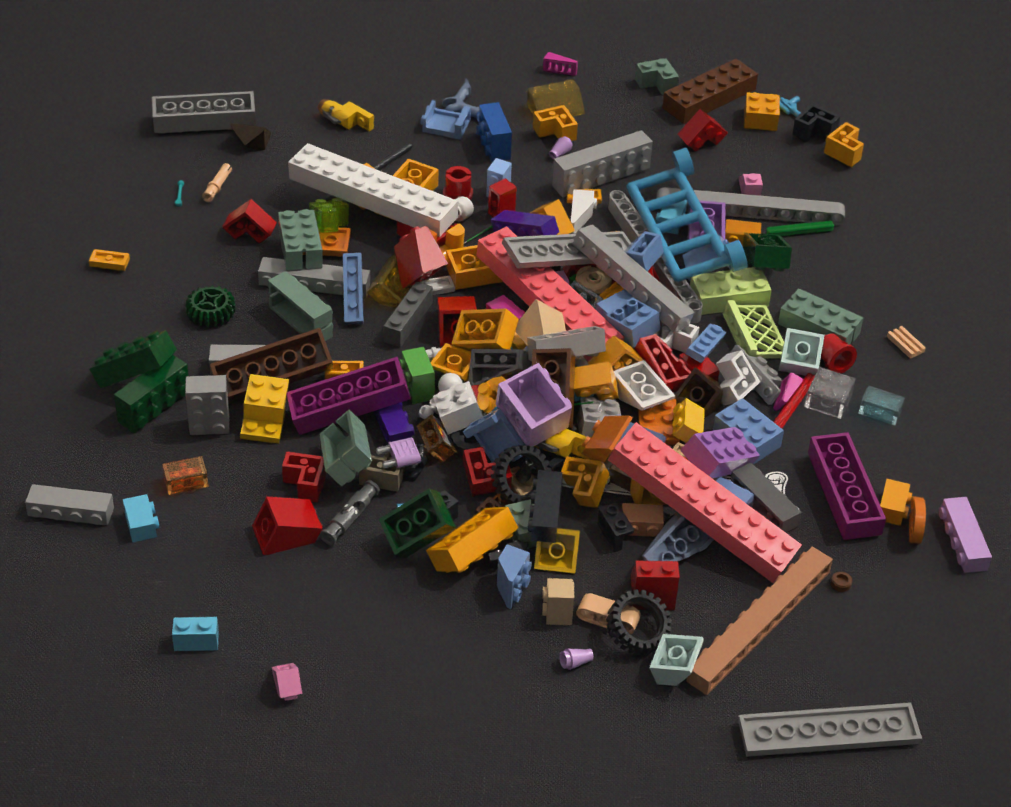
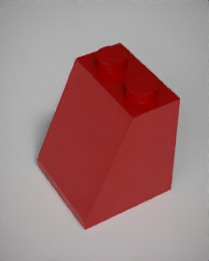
M419 226L414 227L409 231L410 234L399 239L400 242L394 246L403 289L414 285L416 281L422 282L429 279L448 264L428 226L422 228Z
M474 296L437 297L440 346H444L445 343L452 345L461 310H477Z
M266 497L252 524L263 555H270L315 543L322 531V524L310 499Z
M635 561L631 573V590H638V592L645 590L646 595L651 592L654 594L653 599L659 597L661 599L659 604L662 605L664 603L667 606L665 610H675L680 578L678 561ZM633 604V607L638 610H646L642 606Z

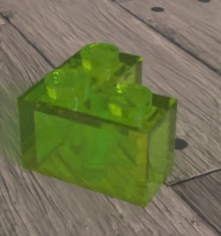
M333 198L332 201L318 199L315 202L309 203V210H314L317 227L321 233L338 231V226L348 225L349 204L344 202L343 199Z

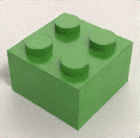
M419 347L402 351V359H399L404 372L412 404L430 401L435 393V372L425 348Z

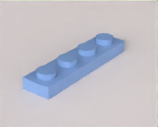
M345 253L343 254L345 325L364 324L362 254Z
M710 323L688 347L685 354L702 363L721 342L726 332L720 326Z

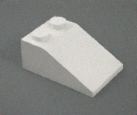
M645 360L614 371L617 380L618 398L629 405L645 410L675 399L672 391Z

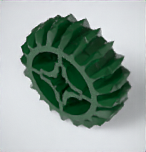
M213 285L211 287L205 286L204 288L198 287L197 291L193 290L192 294L188 295L185 303L189 320L193 321L194 324H200L201 327L207 325L208 328L211 325L216 327L217 324L223 325L224 322H229V319L233 318L236 310L235 299L231 292H228L226 288L221 289L220 286L216 288Z

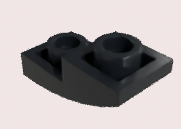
M519 540L507 543L524 551L528 547V542H521ZM494 550L488 553L485 560L486 568L498 567V558L503 552L502 550Z

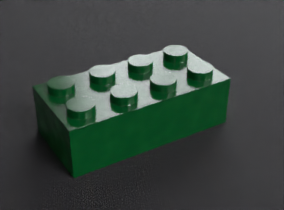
M744 233L743 249L747 260L755 269L766 270V268H773L775 271L790 269L792 247L780 235Z
M166 330L159 333L154 331L145 338L140 336L134 339L132 343L124 342L115 349L110 347L102 352L103 355L94 360V364L89 370L98 386L103 388L161 367L177 349Z
M172 355L161 367L141 374L116 392L114 398L118 423L135 433L179 399L186 396V377H189L187 363Z

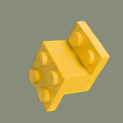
M250 374L244 400V419L240 439L279 444L285 418L289 379Z

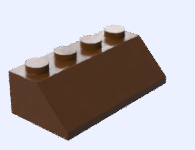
M571 348L532 349V366L539 363L542 368H545L553 383L558 384L562 395L570 400L572 410L569 426L566 429L573 430L574 352Z

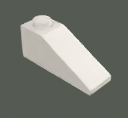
M573 190L571 224L575 231L570 234H576L578 229L592 216L593 208H597V198H594V191Z

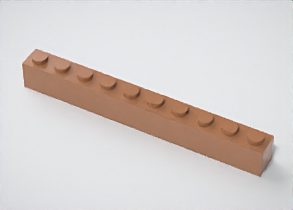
M813 546L807 552L804 551L798 561L788 567L783 576L779 575L775 583L771 587H767L759 599L756 598L747 611L741 612L734 624L730 623L721 636L718 635L712 645L701 652L695 662L692 673L687 677L686 681L708 695L830 573L833 559Z

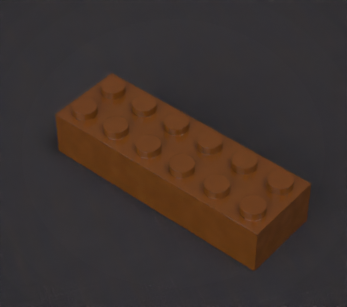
M734 59L665 91L662 108L685 124L689 122L699 109L708 113L756 90L758 73L738 59Z
M317 328L211 363L210 368L213 376L226 375L228 404L245 399L250 374L289 379L290 384L332 370L333 361L321 328Z

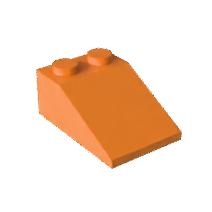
M605 416L602 421L597 420L592 428L595 433L592 437L587 436L582 444L585 449L581 454L591 460L604 463L631 422L632 417Z

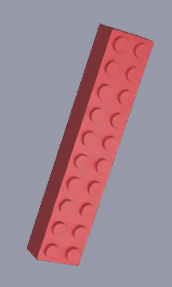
M507 226L478 240L476 256L529 307L537 299L563 314L566 331L597 326L605 329V343L613 335L624 341V336L550 266L517 268L502 245L504 237H518ZM583 355L587 361H590L593 357Z
M637 422L615 446L608 458V461L772 583L775 582L802 545Z

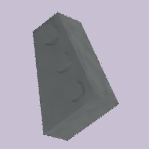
M472 349L468 381L473 386L486 383L488 380L500 376L507 380L530 368L532 361L528 360V352L521 349Z

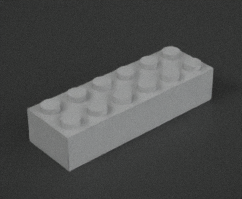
M253 91L152 97L154 133L232 130L231 123L256 126Z
M641 130L555 158L552 186L562 197H566L567 193L573 194L574 189H590L649 169L653 141Z

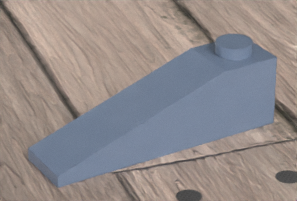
M676 512L664 525L642 557L645 561H680L706 549L714 539Z

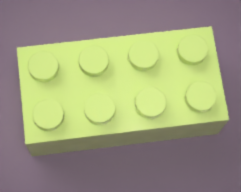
M755 267L745 268L736 272L727 270L703 273L691 277L690 287L703 304L701 315L724 312L728 300H734L736 305L769 306L772 291L763 270H757Z

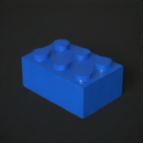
M499 102L479 105V112H477L479 125L476 126L477 135H480L482 146H485L486 156H489L491 162L496 158L510 160L512 131Z

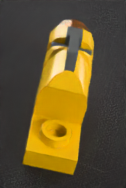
M322 99L318 104L320 113L334 124H340L347 129H351L356 125L368 131L374 129V115L350 101L342 106L330 99Z
M564 429L534 446L564 458L573 453L590 460L581 454L585 449L582 444L587 436L569 429Z

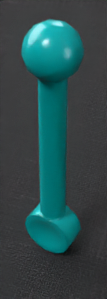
M179 180L177 183L179 186L178 197L175 201L177 207L182 206L181 193L184 186V181Z

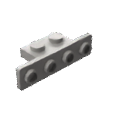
M735 345L730 353L743 351L760 380V383L754 387V390L768 405H772L781 392L778 387L782 379L778 376V372L770 368L763 357L749 356L739 345Z

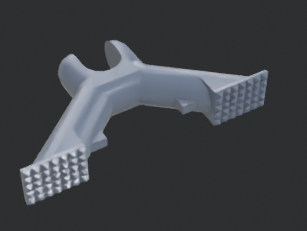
M465 79L464 84L454 97L445 98L442 102L443 106L446 107L445 110L461 112L464 106L471 107L470 116L477 118V112H479V107L463 102L466 97L471 95V86L467 79Z

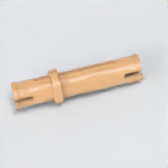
M223 164L214 179L208 183L206 191L202 194V198L205 197L204 201L211 202L214 196L220 192L222 184L232 171V167L229 168V164Z

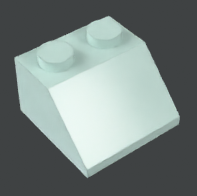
M787 328L779 371L805 376L807 373H811L816 376L820 364L824 335Z
M663 634L650 665V670L656 683L677 686L692 673L704 641L703 637Z

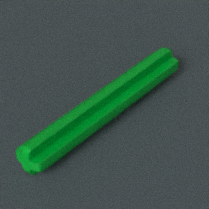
M833 221L772 226L766 228V234L787 236L832 231L834 224Z

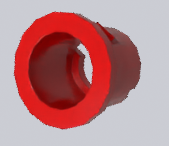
M462 166L449 168L446 171L443 195L452 199L463 196L471 200L473 198L471 171Z
M836 334L824 336L821 359L826 367H828V370L833 374H841L849 370L857 358L856 349L847 342L842 341Z

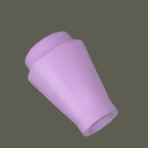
M565 136L559 138L549 152V156L554 160L571 151L572 141Z
M566 648L560 652V663L564 669L571 670L593 661L591 649Z

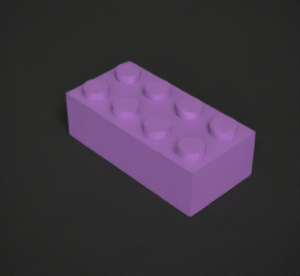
M699 200L717 234L725 240V202ZM699 222L688 225V240L705 234Z
M736 427L696 433L680 450L693 465L711 478L731 475L732 471L750 462L753 464L760 456L756 451V447L748 442L743 432Z

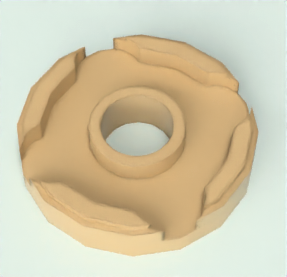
M589 265L577 271L575 282L577 287L586 293L601 294L611 286L612 278L599 266L595 268Z

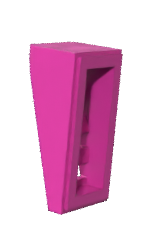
M548 52L544 57L543 71L577 75L578 61Z
M790 373L782 380L779 388L781 392L776 398L773 407L775 411L787 403L803 381L801 377Z

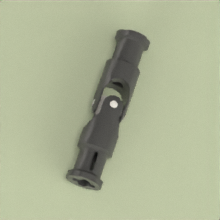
M371 480L364 482L363 488L355 492L343 506L342 510L333 517L327 529L321 531L320 537L328 545L336 543L338 536L345 533L354 520L370 504L372 497L378 495L380 491L378 485Z

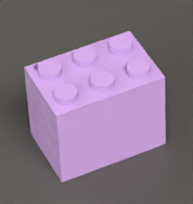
M539 363L498 384L496 405L504 413L525 445L533 447L568 428L572 404L568 398L562 395L558 384L553 383L548 371L542 368Z

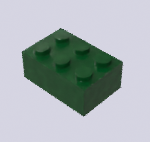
M430 488L379 518L394 554L403 558L410 556L456 528L440 492Z

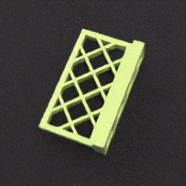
M728 300L723 316L736 344L749 356L781 358L782 352H778L773 348L776 347L782 351L784 341L767 306L736 305L734 300ZM757 311H762L763 314H764V316H762V315H760V314H758V313H756V312H757ZM752 316V317L756 318V319L759 320V321L756 322V321L752 320L750 317ZM745 322L748 323V324H750V325H752V326H754V327H753V328L748 327V326L745 324ZM763 322V323L769 325L770 328H767L766 326L762 325L761 323ZM756 329H759V330L765 332L764 335H763L762 333L756 331ZM751 334L759 338V340L757 341L756 339L752 338ZM768 334L771 335V336L774 337L776 340H773V339L767 337V335H768ZM762 341H765L766 343L770 344L771 346L769 347V346H767V345H765V344H763V343H761V342H762ZM757 347H759L760 349H762V350H764V351H766V352H758Z

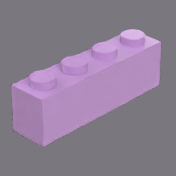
M967 497L943 499L942 506L939 508V517L944 521L945 532L950 536L951 546L956 551L958 564L962 566L964 573L988 571L992 556Z

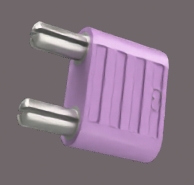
M412 437L389 442L387 446L376 448L378 455L390 452L393 458L392 460L382 462L383 468L393 466L400 468L421 463L419 451Z

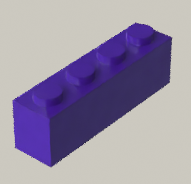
M504 210L491 219L494 232L507 226L518 237L556 235L559 233L555 216Z
M402 402L373 411L387 444L411 438L415 435L413 425L408 422V414L402 409Z

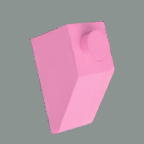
M751 173L739 176L742 194L761 196L763 184L760 174Z
M294 663L272 667L277 693L280 698L284 697V700H293L297 698L298 694H302L298 667Z

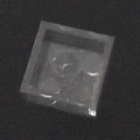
M819 367L808 389L805 407L841 419L852 397L856 378Z

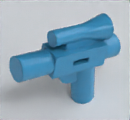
M795 96L788 100L781 97L780 109L787 115L793 114L797 117L801 114L797 110L796 104L800 101V98Z

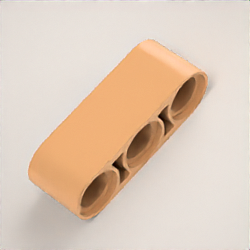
M588 593L584 595L576 614L583 621L607 628L609 623L606 622V617L609 615L607 613L615 601ZM627 605L621 611V620L626 631L629 634H633L641 613L637 608Z

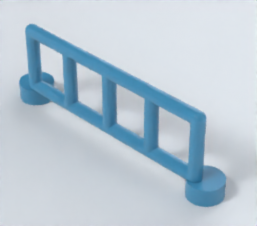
M687 148L672 152L675 168L627 184V191L648 232L661 235L664 251L661 257L674 281L679 282L728 265L732 272L748 267L741 242L736 240L723 244L688 182L686 176L694 174V167ZM672 179L676 180L681 191L647 202L644 201L639 191ZM687 200L693 211L656 224L650 212ZM695 222L700 223L705 233L704 235L671 246L667 245L661 234ZM709 244L712 245L718 256L717 258L683 269L679 268L673 257Z

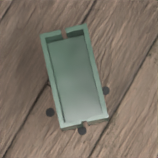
M304 209L298 211V213L290 210L278 212V230L286 270L303 269L302 252H306V269L323 268L322 245L314 210Z
M287 271L268 280V289L271 294L269 295L270 309L300 334L321 328L325 341L333 337V311L329 305L321 301L317 295H314Z
M798 288L781 307L778 324L785 328L823 334L824 336L836 334L842 341L851 345V342L853 343L861 332L863 317Z
M350 410L336 420V423L349 436H346L334 423L320 433L325 471L341 486L346 482H351L355 478L356 472L359 473L361 470L367 469L372 462L365 424Z

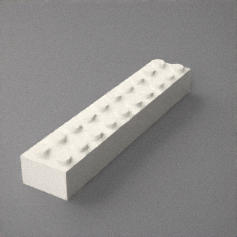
M308 143L288 162L289 179L409 226H419L420 228L428 226L429 229L437 233V237H440L458 218L457 200Z

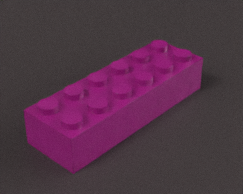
M398 356L287 392L292 421L299 435L329 426L332 423L335 424L336 420L348 410L354 415L360 416L411 399Z
M849 432L811 437L808 455L843 540L882 535L886 518Z

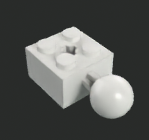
M454 373L444 374L438 382L440 392L434 395L433 398L441 421L449 435L468 427L470 423L482 418L483 415L470 382L463 383L461 378Z

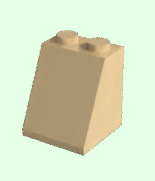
M537 299L521 317L516 327V333L526 345L527 337L566 331L563 314Z

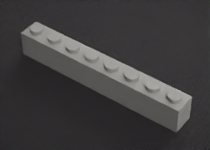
M593 224L578 229L572 244L635 299L658 311L660 321L673 332L689 326L695 312Z

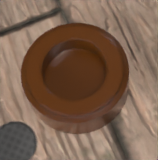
M836 572L832 575L831 586L834 590L838 592L850 590L852 577L848 573Z

